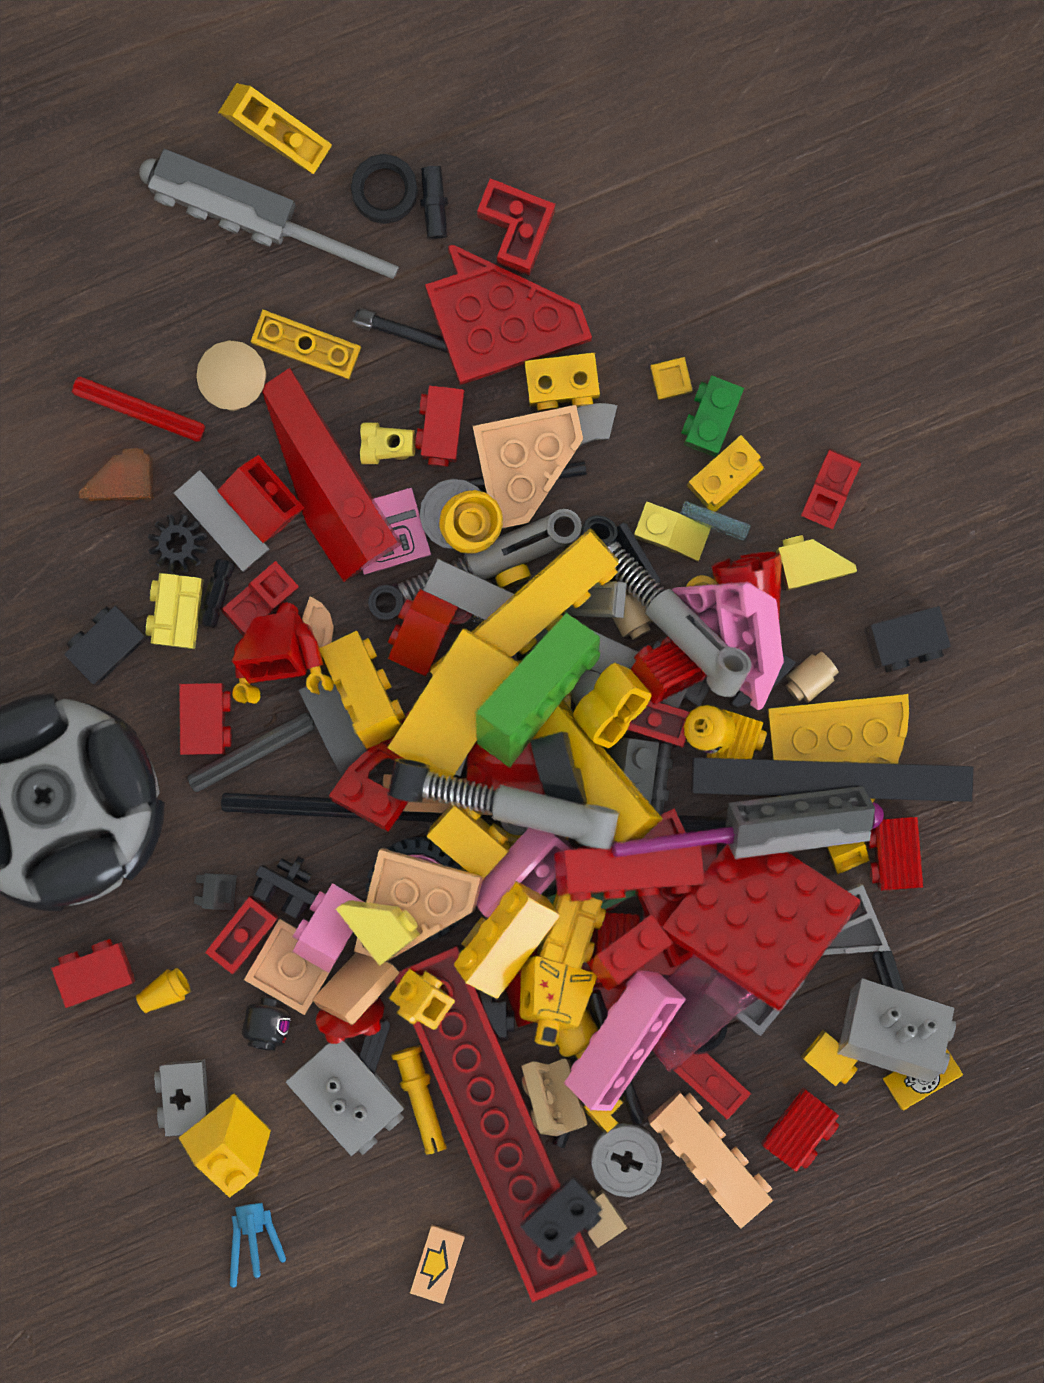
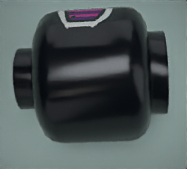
M261 998L260 1004H251L247 1007L242 1036L249 1041L248 1046L275 1051L276 1046H283L286 1043L291 1015L287 1010L281 1009V1001Z

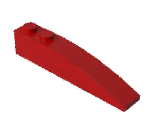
M289 368L267 382L262 393L298 500L304 507L302 512L306 524L343 582H346L370 564L402 545V542L295 374Z

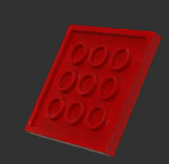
M726 844L703 874L704 884L695 885L692 888V893H688L663 925L662 929L670 940L780 1012L859 907L861 900L788 852L735 859L729 844Z

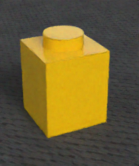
M822 1030L801 1057L833 1085L837 1086L840 1081L846 1084L856 1073L858 1068L854 1064L858 1060L837 1054L839 1042Z

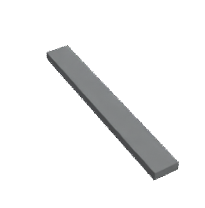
M437 559L423 589L484 620L514 595V593L441 559ZM545 628L535 636V639L538 641L536 644L548 633ZM593 631L600 636L599 652L601 655L597 663L591 668L592 670L602 673L614 662L629 669L632 668L635 663L634 657L638 651ZM687 689L671 697L669 696L661 702L679 708Z

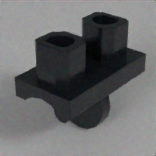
M300 856L297 857L294 864L283 858L279 861L277 868L288 873L287 877L264 865H260L255 874L259 878L256 881L252 895L270 903L279 887L290 893L281 910L296 919L301 916L309 904L312 905L318 894L294 882V879L297 878L308 884L312 876L309 872L301 869L305 859Z

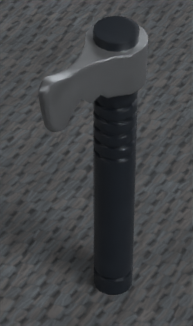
M363 308L357 309L352 322L357 327L370 330V328L378 329V331H383L390 335L393 334V336L448 353L442 336L398 322L395 323V321L389 319L386 320V318L375 315V312Z

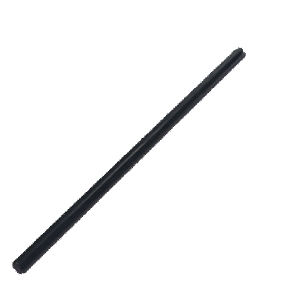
M224 793L221 798V809L224 812L363 819L332 802L330 798ZM402 811L397 820L435 822L443 813ZM493 815L480 816L489 825H501V821L493 819ZM678 815L686 833L727 827V818Z

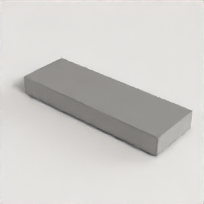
M200 470L174 492L177 498L243 572L270 550L250 530L232 507L228 505L216 487Z

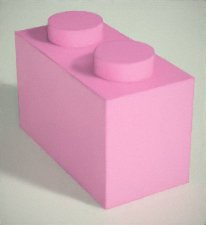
M333 883L326 894L320 891L310 907V910L315 912L309 922L303 919L293 935V938L298 940L293 952L329 973L353 934V931L337 912L336 908L349 900L364 901Z

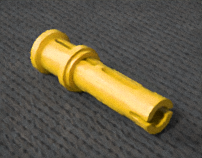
M416 1045L396 1051L391 1054V1057L398 1064L402 1081L399 1084L403 1091H408L425 1148V1154L428 1155L435 1153L431 1138H434L438 1152L445 1150L447 1145L445 1144L427 1086L430 1084L431 1077L430 1074L425 1072L420 1057V1052L423 1050L421 1045Z

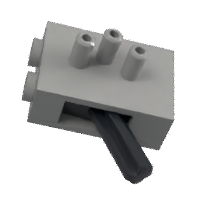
M877 951L872 955V959L880 984L861 979L851 989L837 1054L930 1083L940 1074H944L949 1064L950 1055L946 1053L948 1041H951L956 1029V1021L952 1020L954 1008L906 993L892 951Z
M382 1018L380 1019V1031L374 1035H365L360 1054L346 1039L338 1044L328 1043L286 1081L287 1085L351 1156L357 1151L362 1155L365 1154L378 1142L374 1136L385 1127L389 1132L404 1118L400 1112L404 1110L405 1105L376 1073L391 1027V1023Z

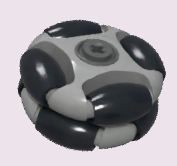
M54 694L32 695L17 699L0 707V895L24 907L41 911L60 912L66 906L84 904L110 893L121 885L123 878L132 881L147 864L161 834L165 802L157 799L160 793L158 779L144 746L137 737L136 731L121 718L92 704L68 699L58 701Z

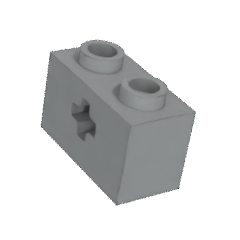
M205 1059L162 1063L160 1065V1072H155L154 1074L156 1093H162L163 1107L157 1108L159 1128H165V1137L184 1134L209 1114ZM179 1089H183L184 1095H190L191 1100L185 1103L184 1107H181L180 1101H174L173 1096L179 1093Z

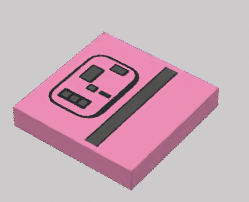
M412 488L374 498L402 542V545L364 568V575L432 556L426 534L422 528Z

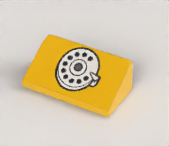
M947 1049L946 1053L950 1055L948 1067L944 1074H940L930 1083L894 1071L882 1078L901 1110L907 1109L963 1075Z

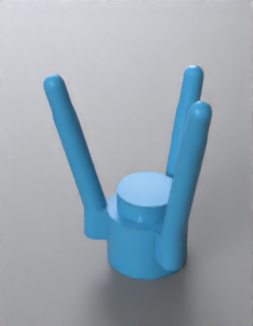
M263 1203L235 1207L236 1215L232 1216L233 1239L230 1267V1286L232 1288L237 1285L241 1228L243 1235L248 1234L251 1263L255 1278L260 1277L256 1233L263 1232V1224L266 1227L279 1261L282 1263L286 1261L282 1245L272 1223L270 1210L264 1211Z

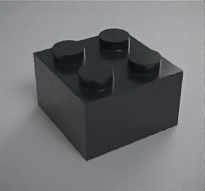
M940 606L864 628L875 669L884 666L886 673L910 666L908 659L918 657L919 663L944 657L942 650L951 647Z

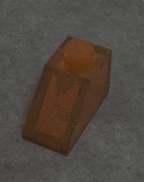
M123 449V455H113L79 491V499L82 501L154 500L153 458L149 454H144V449Z

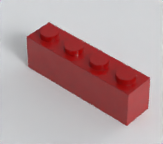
M701 845L620 857L613 856L612 848L575 849L554 853L557 895H570V902L592 900L591 894L604 893V899L625 898V891H637L638 897L659 895V889L671 888V895L692 893L693 886L704 884Z

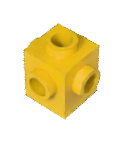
M411 969L407 971L389 997L400 1007L397 1011L400 1016L414 1025L418 1020L433 1030L437 1028L455 1002V1000L440 989L443 983L427 971L421 976Z

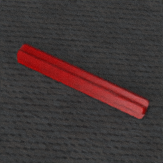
M77 377L73 384L72 393L86 400L196 442H200L204 435L205 425L193 419L83 377Z

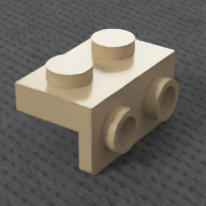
M561 1059L550 1064L533 1061L522 1065L524 1074L522 1085L526 1094L530 1096L533 1107L531 1111L532 1122L540 1134L557 1137L587 1125L581 1100L564 1084L571 1073L572 1067L568 1059Z

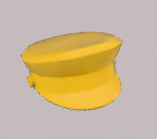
M477 490L464 491L453 496L444 505L439 520L440 531L445 541L455 550L468 554L488 549L500 535L503 526V514L497 501L487 493Z

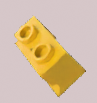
M740 435L695 475L686 486L713 515L764 469L759 461L761 457Z

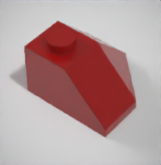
M476 740L467 755V780L469 784L475 782V786H478L481 783L483 788L487 785L488 789L493 786L495 791L501 785L545 795L533 756L531 742L509 768L479 746Z

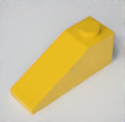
M236 83L218 112L243 131L311 174L316 172L332 146L331 143L248 85Z

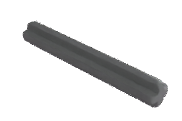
M303 713L188 775L187 780L193 791L199 792L314 730L316 727L309 713Z

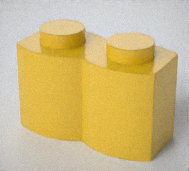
M614 662L600 674L595 683L594 690L590 691L579 701L572 717L592 742L606 748H611L623 737L630 721L635 719L645 709L651 698V693L631 669Z

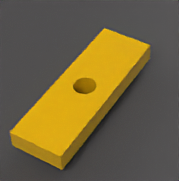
M262 310L250 341L251 344L347 380L351 377L361 350V346L266 310ZM303 339H310L312 341V346L307 350L299 347Z

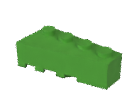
M565 613L476 711L477 744L510 768L565 696L573 690L586 669L590 670L597 663L601 655L599 652L600 636L568 613Z

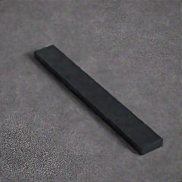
M692 757L691 793L788 796L864 786L870 799L972 802L974 767Z

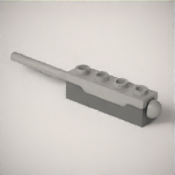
M165 148L159 161L155 158L147 159L140 166V178L148 185L151 193L155 194L154 200L163 205L173 207L175 203L187 207L186 213L201 220H206L207 216L220 221L218 226L237 234L239 229L252 234V240L268 247L271 246L272 242L281 245L284 237H293L391 279H394L399 269L397 265L290 222L296 209L295 202L291 199Z

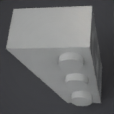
M857 884L845 889L861 900L860 905L823 955L890 951L864 886Z

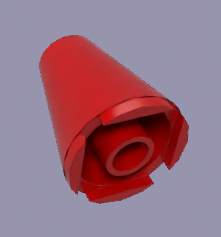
M774 551L740 555L741 559L733 561L732 564L730 558L711 566L717 585L750 583L776 599L780 621L782 567L780 553L776 554Z

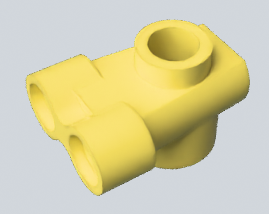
M378 422L361 424L360 461L362 465L379 464L381 459L394 458L405 460L410 456H415L416 434L414 430L380 427ZM399 436V445L391 448L392 441Z

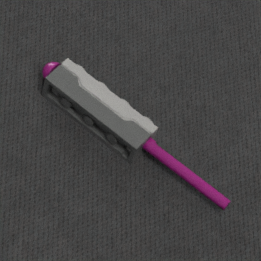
M864 786L733 802L728 804L727 827L612 843V853L614 857L724 843L729 844L736 859L870 841V830L882 823L884 812L879 804L871 801Z

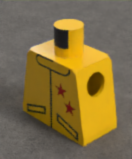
M538 956L526 960L521 967L520 1016L524 1020L538 1023L535 1036L536 1043L555 1046L559 1030H569L578 1027L597 978L593 972Z

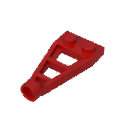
M394 736L370 747L348 767L329 795L332 802L387 832L394 825L409 801L389 796V789L369 779V774L385 759L393 761L398 758L404 759L388 749Z

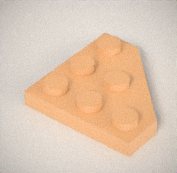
M576 405L473 426L486 493L497 501L502 511V529L530 522L582 443L583 435Z
M379 849L366 902L397 906L402 912L406 910L415 919L418 925L416 930L420 934L392 958L475 911L483 876L388 849ZM357 937L354 952L372 957Z

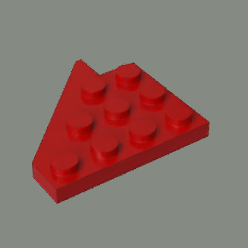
M455 245L448 246V252L456 275L425 285L429 302L459 385L525 364V361L536 360L592 341V335L581 305Z

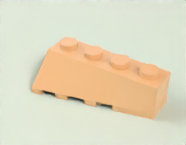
M678 1090L647 1117L649 1124L657 1133L660 1132L673 1152L684 1160L694 1176L708 1188L714 1199L734 1222L742 1228L773 1201L768 1194L772 1188L759 1173L754 1177L745 1168L749 1163L748 1159L736 1146L731 1150L722 1141L726 1134L713 1119L709 1123L699 1114L703 1107L690 1092L684 1096Z

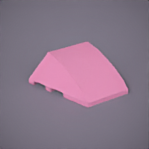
M750 583L676 587L672 589L729 647L741 649L748 655L752 664L751 670L740 691L752 699L751 706L758 711L762 709L784 662L776 599Z

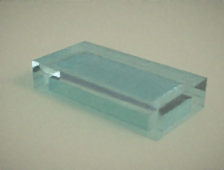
M687 501L684 502L680 514L713 530L743 541L746 540L751 527L749 524Z

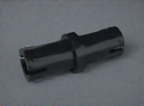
M441 166L422 167L423 199L420 200V207L424 208L427 239L446 238L445 207L448 206V198L444 197Z

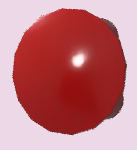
M378 997L352 1025L321 1009L317 1013L316 1025L319 1031L325 1034L326 1040L330 1044H338L346 1038L355 1037L360 1034L366 1036L374 1035L381 1029L380 1019L384 1014V1004Z

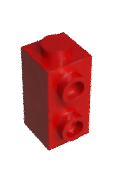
M429 385L428 394H421L419 415H425L424 429L417 428L415 449L421 450V458L428 459L427 465L448 467L449 462H457L464 389Z

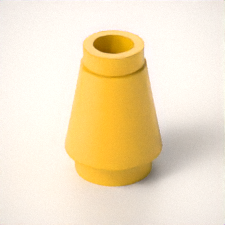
M175 968L172 971L167 969L137 994L136 1000L142 1011L148 1013L151 1010L153 1011L185 1000V995L190 993L191 989L180 969Z

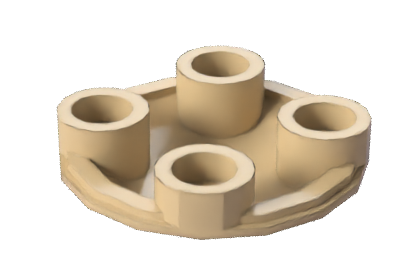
M230 340L217 343L204 353L198 363L196 375L199 390L206 400L218 408L229 411H237L254 402L262 392L267 377L263 360L255 349L243 342Z

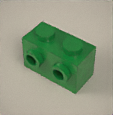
M712 375L708 384L701 381L694 399L695 402L700 403L695 416L688 414L681 434L687 436L684 445L717 457L744 388Z

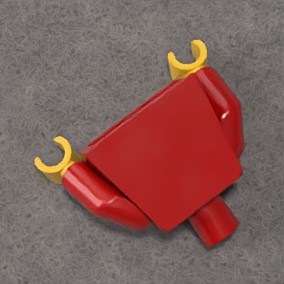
M283 602L278 606L276 614L256 617L252 620L244 637L235 645L232 663L235 665V676L239 678V683L233 688L232 695L237 702L245 704L247 702L253 704L259 702L260 690L257 686L250 685V683L305 676L307 669H310L311 672L306 680L308 690L320 695L318 688L320 681H322L324 690L329 692L333 690L334 683L332 678L321 672L320 666L323 665V661L313 630L309 624L304 623L298 615L299 610L295 605Z

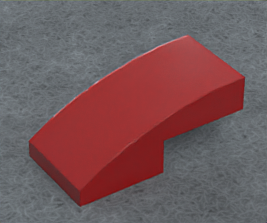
M829 448L801 516L834 529L861 462Z
M275 561L251 581L248 587L224 606L221 612L244 636L253 619L258 616L270 615L299 586Z

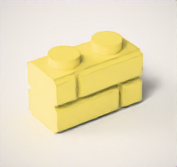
M159 573V580L152 581L150 601H154L156 604L154 616L148 615L145 632L146 636H151L152 644L195 649L204 583L202 578Z

